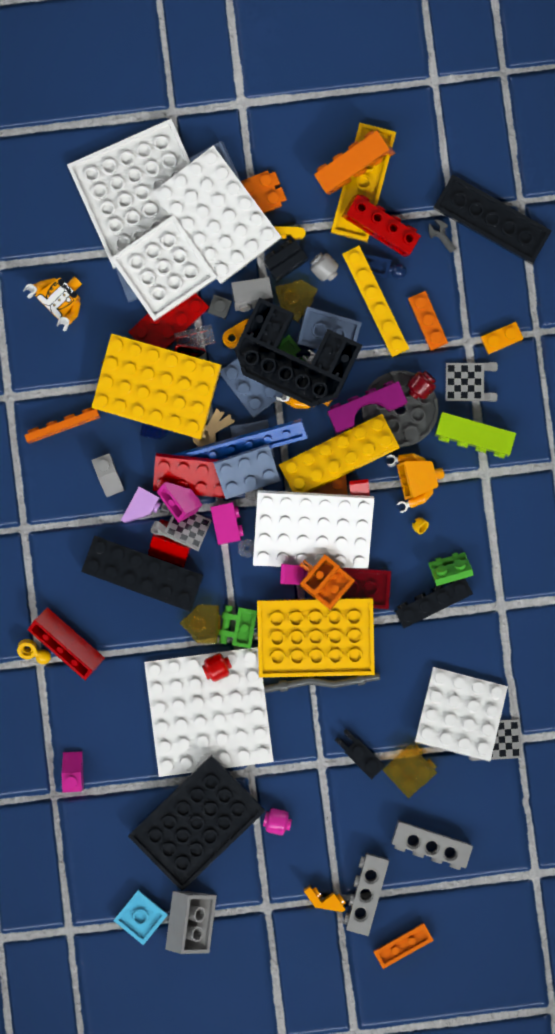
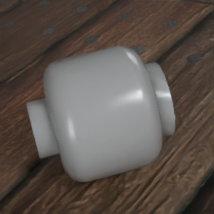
M319 253L310 262L312 264L311 271L320 281L327 279L331 281L338 275L336 271L339 265L328 253Z

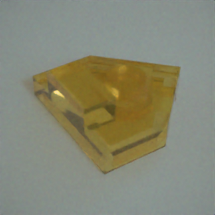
M303 280L275 286L280 307L294 313L293 320L299 323L302 316H304L306 307H310L314 301L313 298L318 289Z
M198 605L180 622L197 643L217 644L221 621L219 605Z

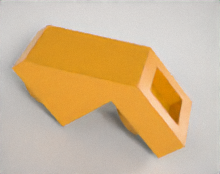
M309 885L304 889V893L315 908L339 912L346 910L344 906L346 902L340 893L336 895L335 892H332L321 900L322 895L316 887L312 888Z

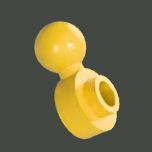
M23 639L18 644L17 653L23 659L36 657V661L42 665L47 664L51 659L50 652L45 649L37 650L36 643L31 639Z

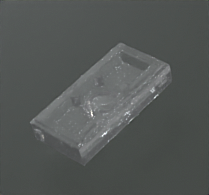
M211 325L174 333L176 343L180 345L202 347L216 343Z

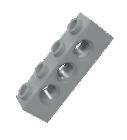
M399 820L391 843L395 845L394 849L403 852L408 849L413 851L415 856L424 858V855L432 857L431 861L442 864L444 861L450 863L449 867L460 870L461 867H467L473 848L472 844ZM416 835L418 842L415 845L408 844L409 836ZM429 841L436 842V849L428 851L426 844ZM452 847L455 849L452 857L445 856L446 848Z
M366 853L365 857L361 856L359 868H362L360 876L356 875L353 886L356 887L355 894H351L348 903L351 906L350 913L345 914L343 921L347 931L369 936L389 864L388 858ZM368 870H373L376 872V876L374 879L369 880L365 877V873ZM363 889H369L371 895L368 898H362L360 892ZM357 908L365 909L366 913L363 917L355 915Z

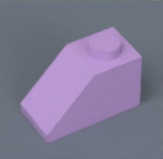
M138 487L121 521L128 523L151 516L153 512L157 513L161 506L160 498Z

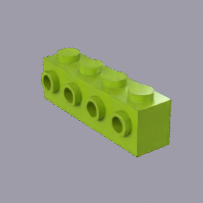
M442 412L435 436L438 437L439 441L449 443L451 440L457 442L456 445L459 447L468 448V446L475 447L477 452L485 454L486 451L493 452V456L504 459L505 456L509 457L511 454L516 433Z

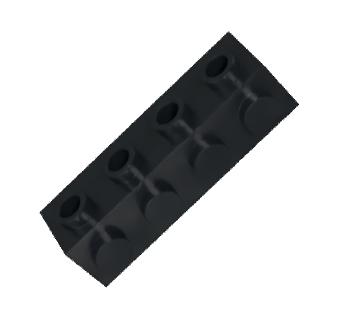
M463 578L449 582L450 584L444 587L442 585L436 586L431 589L432 593L428 595L422 593L414 597V602L408 604L406 601L398 605V610L394 612L402 628L404 629L473 595L466 579Z

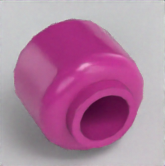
M272 808L269 812L266 811L263 827H265L268 833L282 836L286 830L290 831L292 819H288L289 813L287 811Z

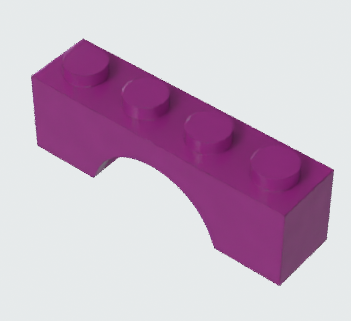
M393 380L383 384L384 388L376 390V388L370 389L365 392L366 395L359 398L358 395L351 397L347 400L348 403L344 405L337 403L330 406L327 414L335 433L338 434L353 428L356 413L366 405L377 404L389 412L407 405L408 402L399 381L396 383Z

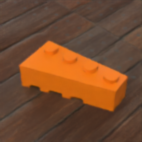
M378 130L368 132L364 136V140L359 143L358 141L354 142L348 147L349 150L347 152L335 155L331 163L328 165L325 163L317 168L318 172L314 176L326 194L331 195L350 183L352 176L357 178L363 175L368 170V166H377L382 163L383 157L387 154L390 157L396 154L381 132Z

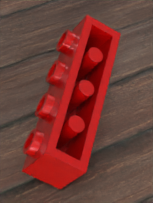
M356 195L352 197L341 217L403 257L409 256L421 237L417 230L412 226L402 224L400 218L385 213L386 210L383 207L373 205L366 196Z
M48 607L28 628L31 634L84 680L105 659Z

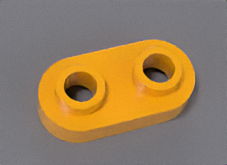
M249 319L243 320L224 332L222 340L227 348L235 349ZM230 335H234L236 337V339L232 342L228 340V337Z

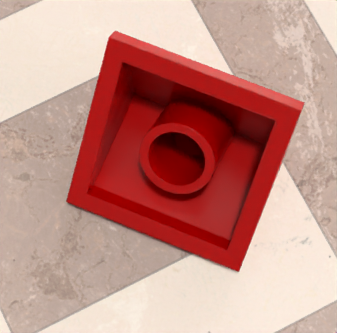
M162 519L159 521L167 528L168 521ZM153 534L148 555L184 568L191 548L163 535Z

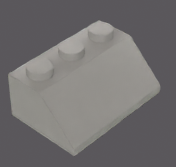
M173 891L166 950L179 954L210 952L217 895L190 891Z

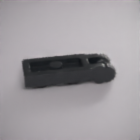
M345 729L343 731L344 734L353 743L347 747L341 738L337 737L335 741L372 780L385 765L359 739H356Z

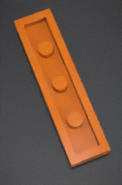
M90 407L82 410L83 414L65 416L64 421L58 423L57 420L51 421L46 424L47 427L39 429V427L32 428L24 436L27 443L30 444L101 418L97 409L93 410Z

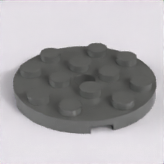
M398 370L378 377L366 391L376 388V390L384 388L383 384L392 380L394 383L399 381L408 402L405 405V412L397 414L395 410L389 412L380 405L369 404L362 407L363 421L366 422L383 414L399 447H408L422 441L432 431L438 417V400L434 391L427 399L413 398L408 393L410 390L408 381L415 373Z

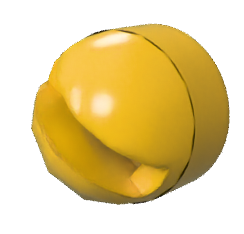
M415 518L416 522L412 523V528L421 535L427 530L429 522L423 518Z

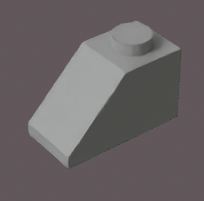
M111 454L91 460L106 497L125 491Z

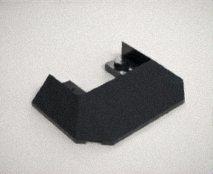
M259 297L234 349L242 374L310 407H315L338 398L363 345L327 329L312 363L303 361L279 349L295 314Z

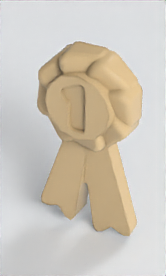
M216 409L208 425H205L202 439L193 438V442L198 447L214 443L216 440L215 433L235 422L231 419V415L229 414L219 421L223 417L224 412Z

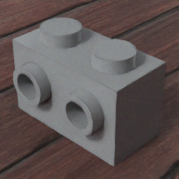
M269 277L231 283L235 311L246 312L255 308L259 297L273 303Z

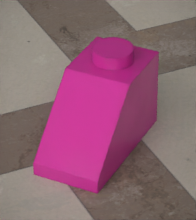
M165 482L157 491V494L178 523L196 514L202 506L200 499L191 489Z
M281 564L280 584L300 585L308 575V572L300 565Z
M83 751L63 752L62 793L82 792L84 790Z

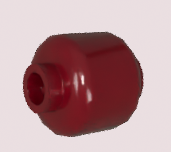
M418 371L408 381L410 389L408 393L415 399L418 397L427 399L436 389L435 378L427 371Z

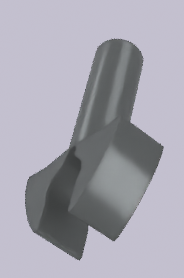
M435 219V223L440 229L439 232L435 231L431 224H429L430 239L438 237L450 253L455 251V246L445 234V229L448 228V225L443 221Z

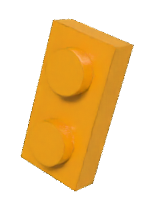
M516 322L480 337L488 355L523 340Z

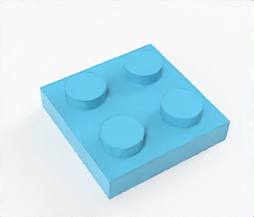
M138 889L113 921L144 945L167 917L168 913Z

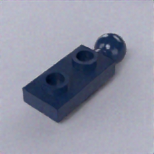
M364 254L374 276L387 279L388 273H390L395 279H402L406 275V268L402 264L390 266L392 261L390 259Z

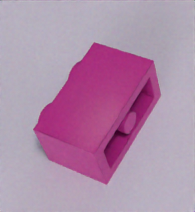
M232 502L210 507L218 545L241 541L240 537L244 536L242 525L237 523V518L240 517L238 506L234 507Z

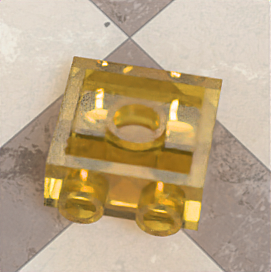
M411 744L382 769L408 799L437 774L435 771L437 766L430 759L426 761L421 756L424 752L417 745L413 747Z

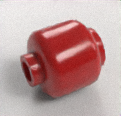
M218 653L206 658L202 668L207 679L216 682L230 675L229 669L232 666L228 657L224 658L222 654Z

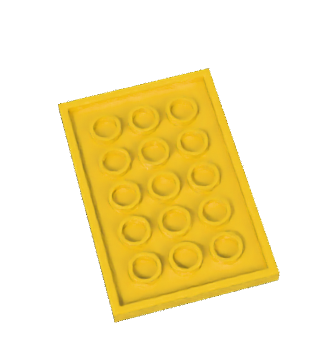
M111 334L91 408L202 439L222 365Z
M373 597L341 598L331 611L316 599L257 600L259 678L375 675Z

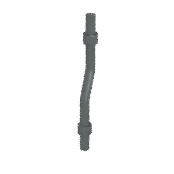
M377 672L375 675H356V677L340 680L313 677L291 681L281 680L279 683L264 685L265 693L279 690L284 692L290 688L306 685L330 688L354 684L360 686L365 685L366 682L380 680V674Z

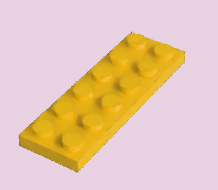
M359 123L355 142L358 141L359 143L364 140V136L368 132L378 130L393 147L396 136L395 131ZM388 154L383 157L382 163L377 166H368L366 173L357 178L352 176V181L342 187L331 229L332 234L368 242L369 234L341 216L352 197L356 195H364L373 205L376 206L378 204L390 159Z
M380 414L279 464V467L292 492L310 493L399 449V445L383 414Z

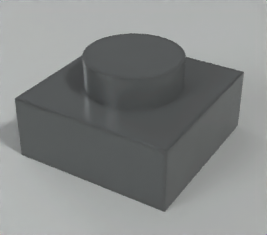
M214 295L208 314L226 320L232 301Z

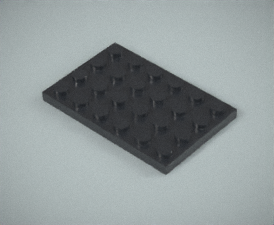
M211 755L152 811L128 837L183 891L265 812V809Z

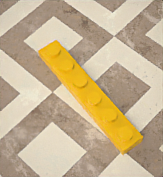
M360 246L343 253L342 255L391 356L394 357L408 350L409 347Z

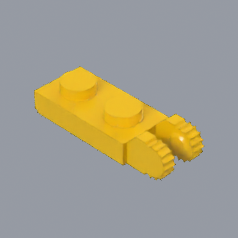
M274 226L282 237L280 240L287 239V236L298 240L303 239L306 235V230L303 227Z

